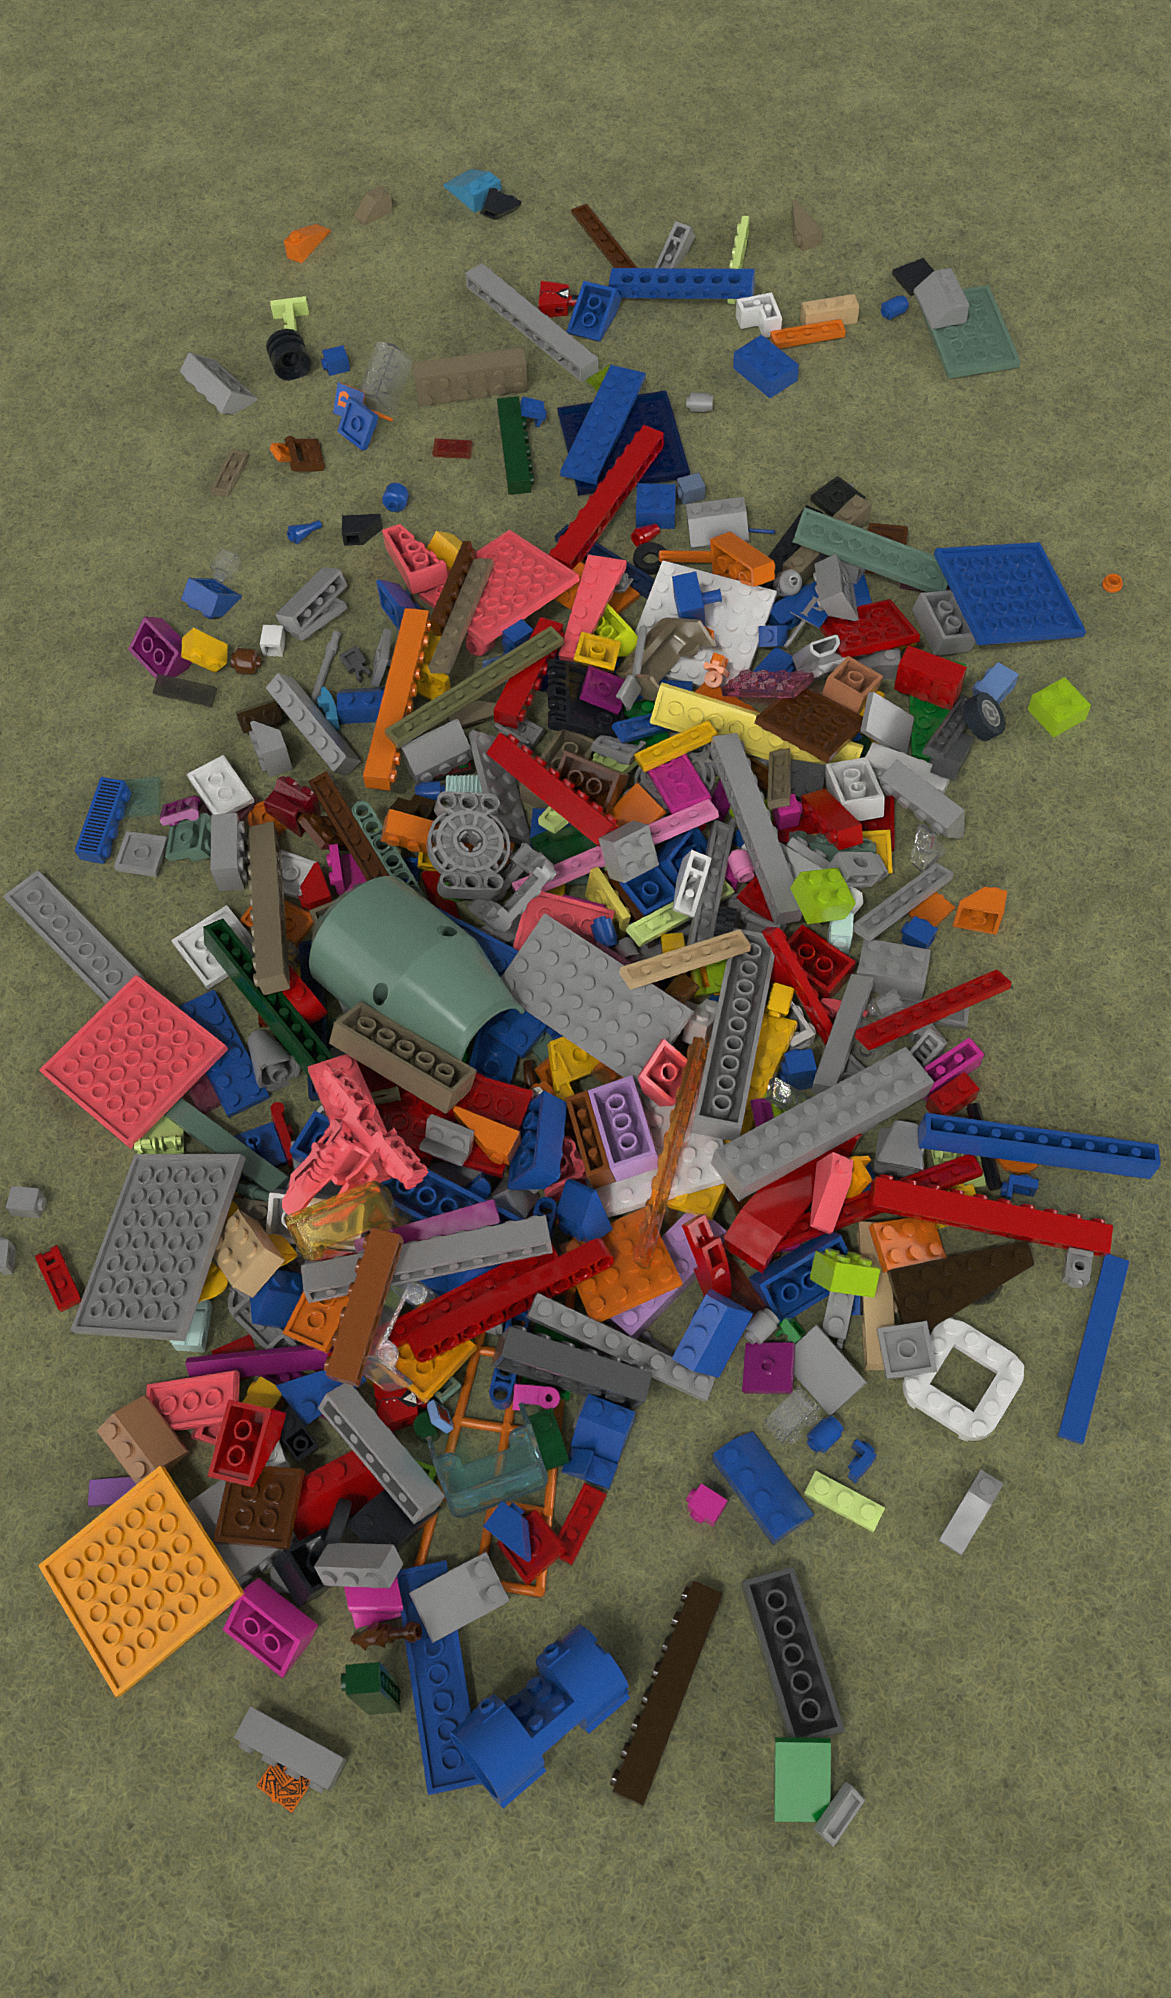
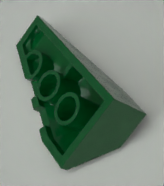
M573 825L565 826L555 834L547 830L529 839L533 850L538 853L541 852L554 865L597 847L595 843Z

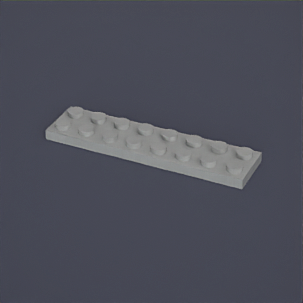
M38 870L3 896L12 908L105 1004L135 975L145 981L144 977Z

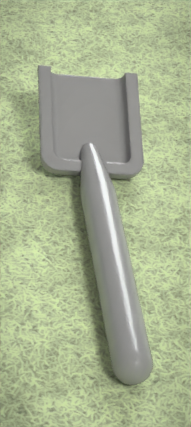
M646 626L639 628L632 674L626 677L616 695L626 706L627 711H630L642 689L635 676L641 672L647 635Z

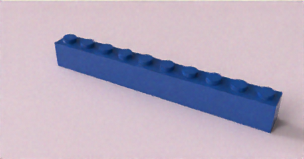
M925 1113L918 1126V1148L1145 1179H1151L1161 1166L1158 1144Z

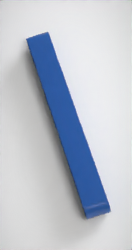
M543 1197L536 1202L533 1216L546 1215L550 1240L552 1242L557 1222V1205L552 1198ZM545 1208L552 1210L550 1214L541 1213ZM529 1310L507 1320L504 1332L509 1326L513 1327L512 1325L515 1321L521 1320L525 1322L523 1327L530 1333L532 1320L526 1318ZM495 1368L489 1395L492 1405L496 1409L505 1410L512 1405L514 1385L518 1383L519 1375L512 1373L509 1376H504L501 1374L502 1370ZM500 1391L508 1393L507 1397L503 1400L495 1398V1395Z

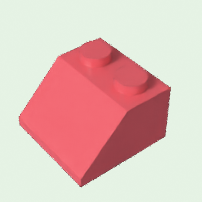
M662 1039L638 1075V1080L643 1093L659 1107L673 1106L697 1067L665 1039Z

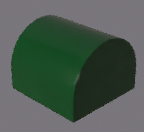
M425 1411L415 1418L413 1429L421 1442L432 1443L439 1439L438 1431L431 1423L428 1412Z

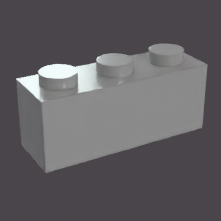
M335 1543L326 1546L314 1567L321 1581L326 1586L390 1588L403 1562L394 1545Z

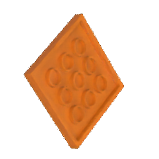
M647 1206L610 1223L613 1230L600 1239L603 1240L614 1258L613 1264L605 1271L576 1285L589 1318L597 1322H603L683 1286L682 1280ZM573 1239L559 1245L562 1254H565L585 1243Z

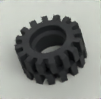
M719 905L713 937L733 931L737 908Z

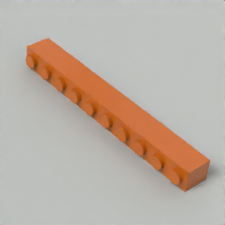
M405 608L363 773L365 788L391 791L392 783L396 782V766L401 763V747L397 749L387 738L385 729L413 712L414 704L412 700L413 697L417 696L418 687L416 683L417 680L420 681L422 673L420 666L425 663L424 650L429 646L428 633L433 630L429 621V610Z

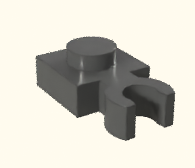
M356 646L339 655V660L348 673L355 672L356 680L359 683L362 682L361 674L364 673L369 678L371 677L370 669L365 666L367 662Z

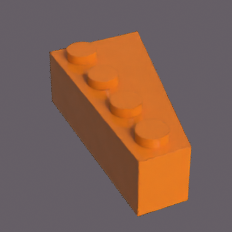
M727 532L710 539L712 574H720V576L726 578L730 577L734 580H740V583L752 587L775 579L774 561L732 532Z

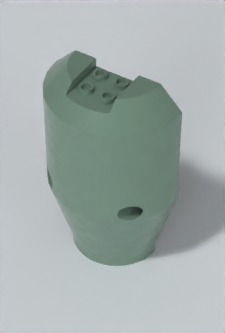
M383 876L353 885L352 888L338 897L324 915L319 916L312 935L309 968L312 977L349 1010L362 1001L461 1061L471 1039L489 1019L507 1009H516L521 1014L525 1012L511 995L478 941L398 877Z

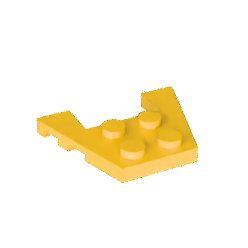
M564 1036L547 1044L554 1094L565 1102L566 1097L575 1095L569 1083L604 1069H607L613 1082L624 1078Z

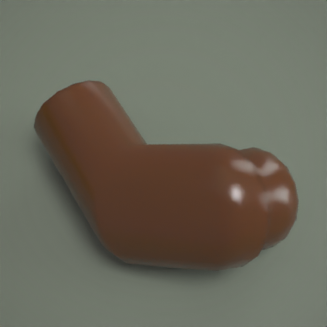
M526 1060L523 1063L525 1082L522 1083L521 1088L528 1090L537 1083L535 1066L532 1060Z

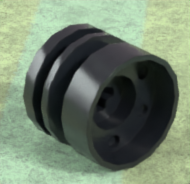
M282 329L269 337L266 343V350L275 374L285 381L305 376L310 370L311 359L299 332L293 329Z

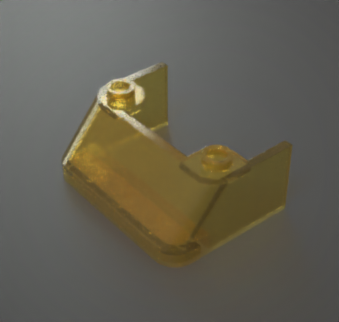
M378 1181L362 1184L289 1214L284 1218L286 1226L303 1259L310 1262L324 1257L323 1252L328 1247L367 1232L371 1228L389 1231L393 1228V1224L396 1226L402 1225L389 1188Z

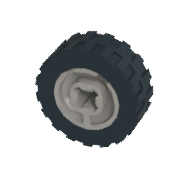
M981 692L964 702L963 714L969 729L979 740L988 741L1003 733L1005 730V718L1002 709L992 696Z

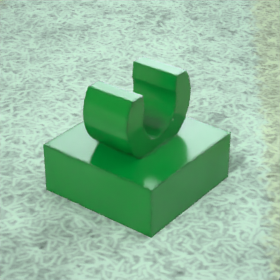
M792 1317L785 1318L779 1323L782 1329L778 1330L775 1336L781 1337L783 1334H786L788 1337L786 1343L796 1344L807 1333L797 1320Z

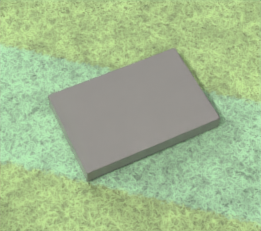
M870 692L867 696L860 732L887 748L907 754L914 716L877 693Z
M818 1325L812 1328L795 1344L794 1375L828 1415L832 1416L868 1383Z

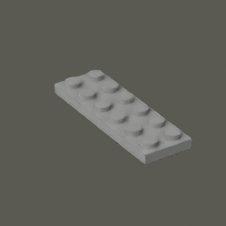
M472 730L468 734L482 793H490L498 797L500 805L495 817L504 825L510 842L519 845L522 843L529 845L530 833L515 777L486 754L496 737Z

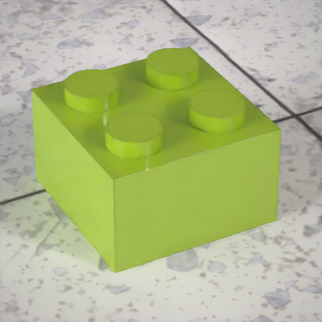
M1063 677L1033 694L1028 711L1054 738L1086 720L1091 704Z
M838 867L800 872L790 887L807 924L846 919L856 905Z
M825 1248V1252L815 1250L810 1280L830 1292L874 1298L881 1269L874 1266L872 1260L861 1258V1254L847 1252V1255H842L838 1250Z

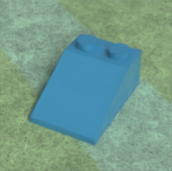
M469 169L446 182L443 186L475 213L481 210L485 193L489 188H496L501 191V180L489 171Z

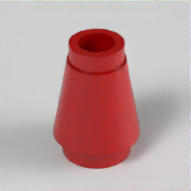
M657 524L636 528L631 533L632 543L636 547L648 543L660 534V529Z

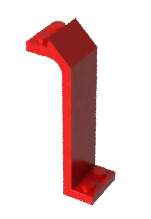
M862 1134L854 1136L759 1189L741 1209L723 1237L725 1239L723 1247L731 1254L745 1261L750 1267L763 1273L767 1269L779 1243L812 1204L817 1162L832 1152L849 1159Z

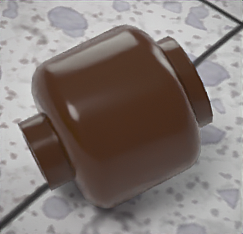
M238 648L236 652H232L231 667L235 669L237 674L254 675L257 668L261 669L262 659L261 656L257 655L255 649Z

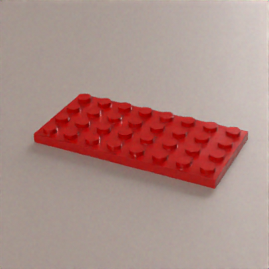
M357 1061L370 1092L398 1086ZM475 1075L470 1092L455 1106L521 1131L530 1102L534 1097V1091ZM398 1086L401 1101L398 1100L376 1106L387 1133L394 1128L397 1131V1135L402 1137L405 1145L409 1146L413 1152L446 1161L421 1151L419 1146L425 1138L427 1119L431 1114L460 1125L455 1119L453 1108L445 1114ZM474 1140L472 1153L462 1165L463 1167L503 1178L507 1168L505 1163L497 1164L491 1161Z

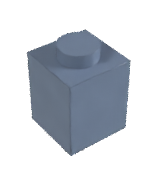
M699 473L677 479L675 495L677 499H681L683 505L705 499V484Z

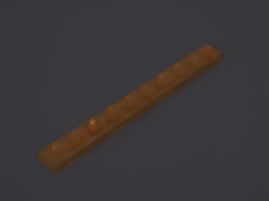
M694 1037L692 1045H689L687 1050L688 1060L686 1066L682 1068L681 1086L676 1090L675 1108L670 1112L669 1130L664 1134V1149L658 1157L657 1174L652 1179L651 1197L646 1201L645 1219L639 1226L640 1237L638 1245H635L633 1249V1261L641 1269L650 1270L709 1049L701 1037Z

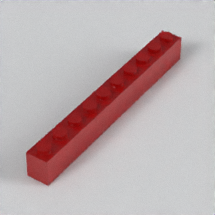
M643 425L640 431L635 433L632 442L626 445L624 453L616 459L613 468L608 470L605 479L598 484L595 493L589 496L587 504L579 510L574 522H570L568 530L564 535L560 536L558 544L550 550L549 556L571 570L579 562H582L664 447L663 432Z
M879 1175V1177L871 1181L867 1206L869 1210L1020 1241H1028L1068 1250L1071 1247L1094 1252V1256L1103 1257L1111 1252L1113 1225L1105 1224L1103 1219L1091 1218L1090 1220H1085L1079 1214L1068 1213L1066 1216L1058 1214V1210L1044 1209L1042 1211L1035 1209V1206L1030 1204L1012 1205L1010 1200H988V1196L982 1194L969 1196L964 1195L962 1190L950 1189V1192L941 1190V1187L938 1185L928 1184L925 1187L917 1185V1182L913 1180L895 1181L894 1177L889 1175Z

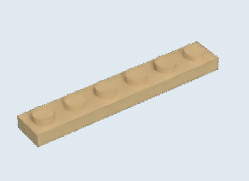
M739 929L620 967L619 974L628 988L632 990L749 952L751 944Z

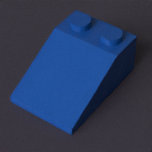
M583 281L566 333L600 342L615 318L622 298L618 290Z

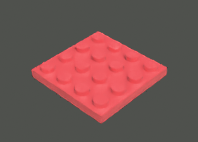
M541 891L536 898L531 899L527 904L526 910L521 915L513 948L518 951L521 949L545 913L600 949V946L596 944L590 925L594 924V919L601 916H606V919L611 918L613 920L615 911Z

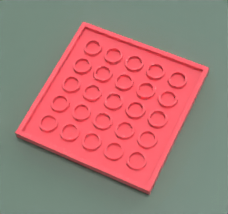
M511 530L506 531L476 552V559L492 558L494 566L466 633L486 646L502 635V631L519 620H524L579 582L578 574ZM444 584L417 594L421 600L435 608Z
M135 975L39 1071L131 1149L134 1143L139 1138H142L228 1048L148 983Z

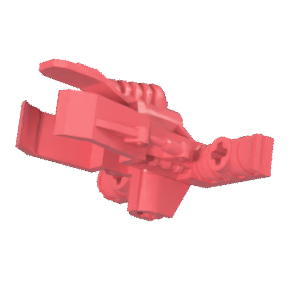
M344 1068L325 1069L323 1075L319 1078V1083L324 1086L325 1091L328 1093V1101L345 1112V1117L343 1120L332 1119L320 1140L312 1143V1151L308 1157L291 1174L289 1188L282 1201V1208L290 1218L300 1216L313 1197L331 1180L335 1185H342L327 1216L322 1217L316 1222H311L315 1226L345 1220L359 1203L366 1201L367 1192L375 1185L378 1178L384 1174L378 1161L380 1157L385 1163L386 1172L403 1183L406 1189L414 1188L429 1173L427 1167L420 1163V1159L409 1146L405 1145V1141L397 1135V1131L394 1128L390 1132L385 1133L382 1130L383 1126L372 1118L376 1106L373 1103L371 1104L368 1096L362 1093V1089L352 1077L347 1075V1071ZM366 1174L369 1175V1178H368L367 1181H366V1179L364 1178V1176H365Z

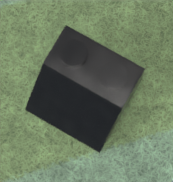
M324 1528L290 1546L289 1550L283 1549L272 1562V1565L299 1608L333 1587L323 1584L314 1567L327 1546L324 1543L326 1536Z

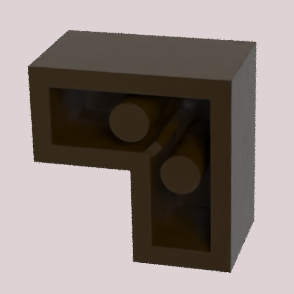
M414 794L411 800L398 797L390 807L392 810L435 821L438 817L434 812L436 801Z

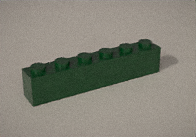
M519 396L497 398L508 494L531 493V485H534L533 473L529 474V471H532V461L527 459V457H530V447L525 444L529 443L528 432L524 431V429H527L526 418H522Z
M381 1662L345 1665V1673H341V1690L345 1691L346 1696L368 1715L400 1712V1684Z

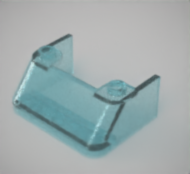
M523 1402L519 1403L518 1406L525 1425L519 1426L510 1432L508 1441L511 1448L462 1465L460 1457L455 1453H445L438 1456L431 1436L426 1437L449 1510L454 1517L465 1518L498 1506L501 1501L506 1503L539 1491L546 1486L548 1475Z

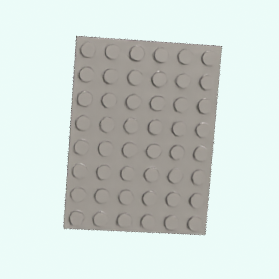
M134 1154L72 1324V1332L86 1335L185 1341L246 1160L243 1155Z

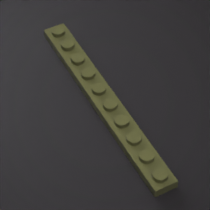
M550 626L385 729V735L397 749L559 648L564 644V639Z

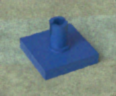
M348 397L337 432L360 450H367L373 431L376 428L375 425H377L378 415L356 398Z
M273 1122L234 1136L274 1167L279 1168L287 1165ZM241 1174L243 1181L248 1179L243 1174Z

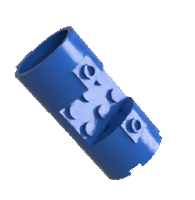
M580 1624L575 1626L559 1641L557 1640L545 1647L543 1653L536 1659L540 1675L530 1679L526 1687L518 1694L509 1697L505 1703L494 1694L485 1698L472 1711L469 1717L450 1732L453 1743L467 1765L491 1797L503 1809L546 1772L542 1754L576 1725L589 1734L630 1698L628 1695L629 1691L627 1690L629 1687L617 1663L609 1652L606 1653L598 1643H595L597 1638Z

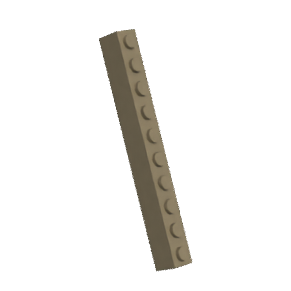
M274 821L249 827V836L246 837L247 845L250 849L247 851V857L251 864L248 865V872L251 877L248 883L252 895H249V900L253 910H250V916L254 923L251 926V933L255 940L252 942V949L255 954L252 961L256 971L253 974V979L256 987L261 988L263 995L290 989L280 836Z

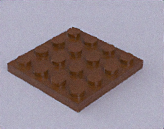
M796 681L756 717L754 724L797 746L800 750L817 757V759L829 763L860 732L863 716Z

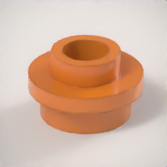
M1117 574L1107 575L1102 582L1104 590L1110 593L1120 591L1123 586L1122 578Z

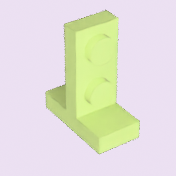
M306 296L270 301L273 318H283L284 324L287 323V325H284V329L296 331L295 316L309 315Z

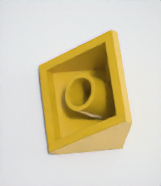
M436 531L426 549L436 554L438 560H443L448 571L453 566L462 541L454 534Z
M581 631L573 663L587 667L591 665L603 671L613 673L621 642Z

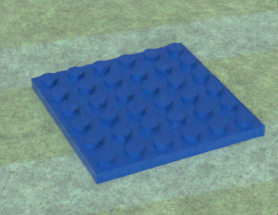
M1040 542L936 548L934 556L977 645L1077 638L1085 635L1086 630Z

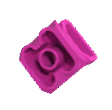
M397 1576L390 1588L344 1586L348 1609L352 1614L356 1629L370 1626L373 1622H382L401 1616L403 1605Z

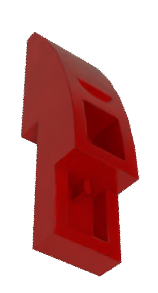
M699 1214L682 1225L697 1267L693 1269L704 1297L709 1289H712L731 1300V1277L724 1247L720 1237H714L706 1215Z

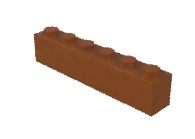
M371 1228L370 1235L366 1234L364 1238V1254L362 1258L357 1260L355 1267L357 1276L355 1282H351L348 1288L347 1297L350 1298L347 1307L344 1306L340 1314V1321L342 1322L340 1330L334 1333L332 1339L334 1349L332 1355L326 1358L324 1364L325 1375L330 1380L356 1387L360 1385L404 1243L403 1238L399 1234Z

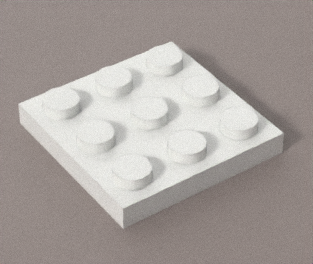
M227 905L171 940L208 990L229 976L204 945L203 926L223 918L255 957L252 949V942L255 940Z

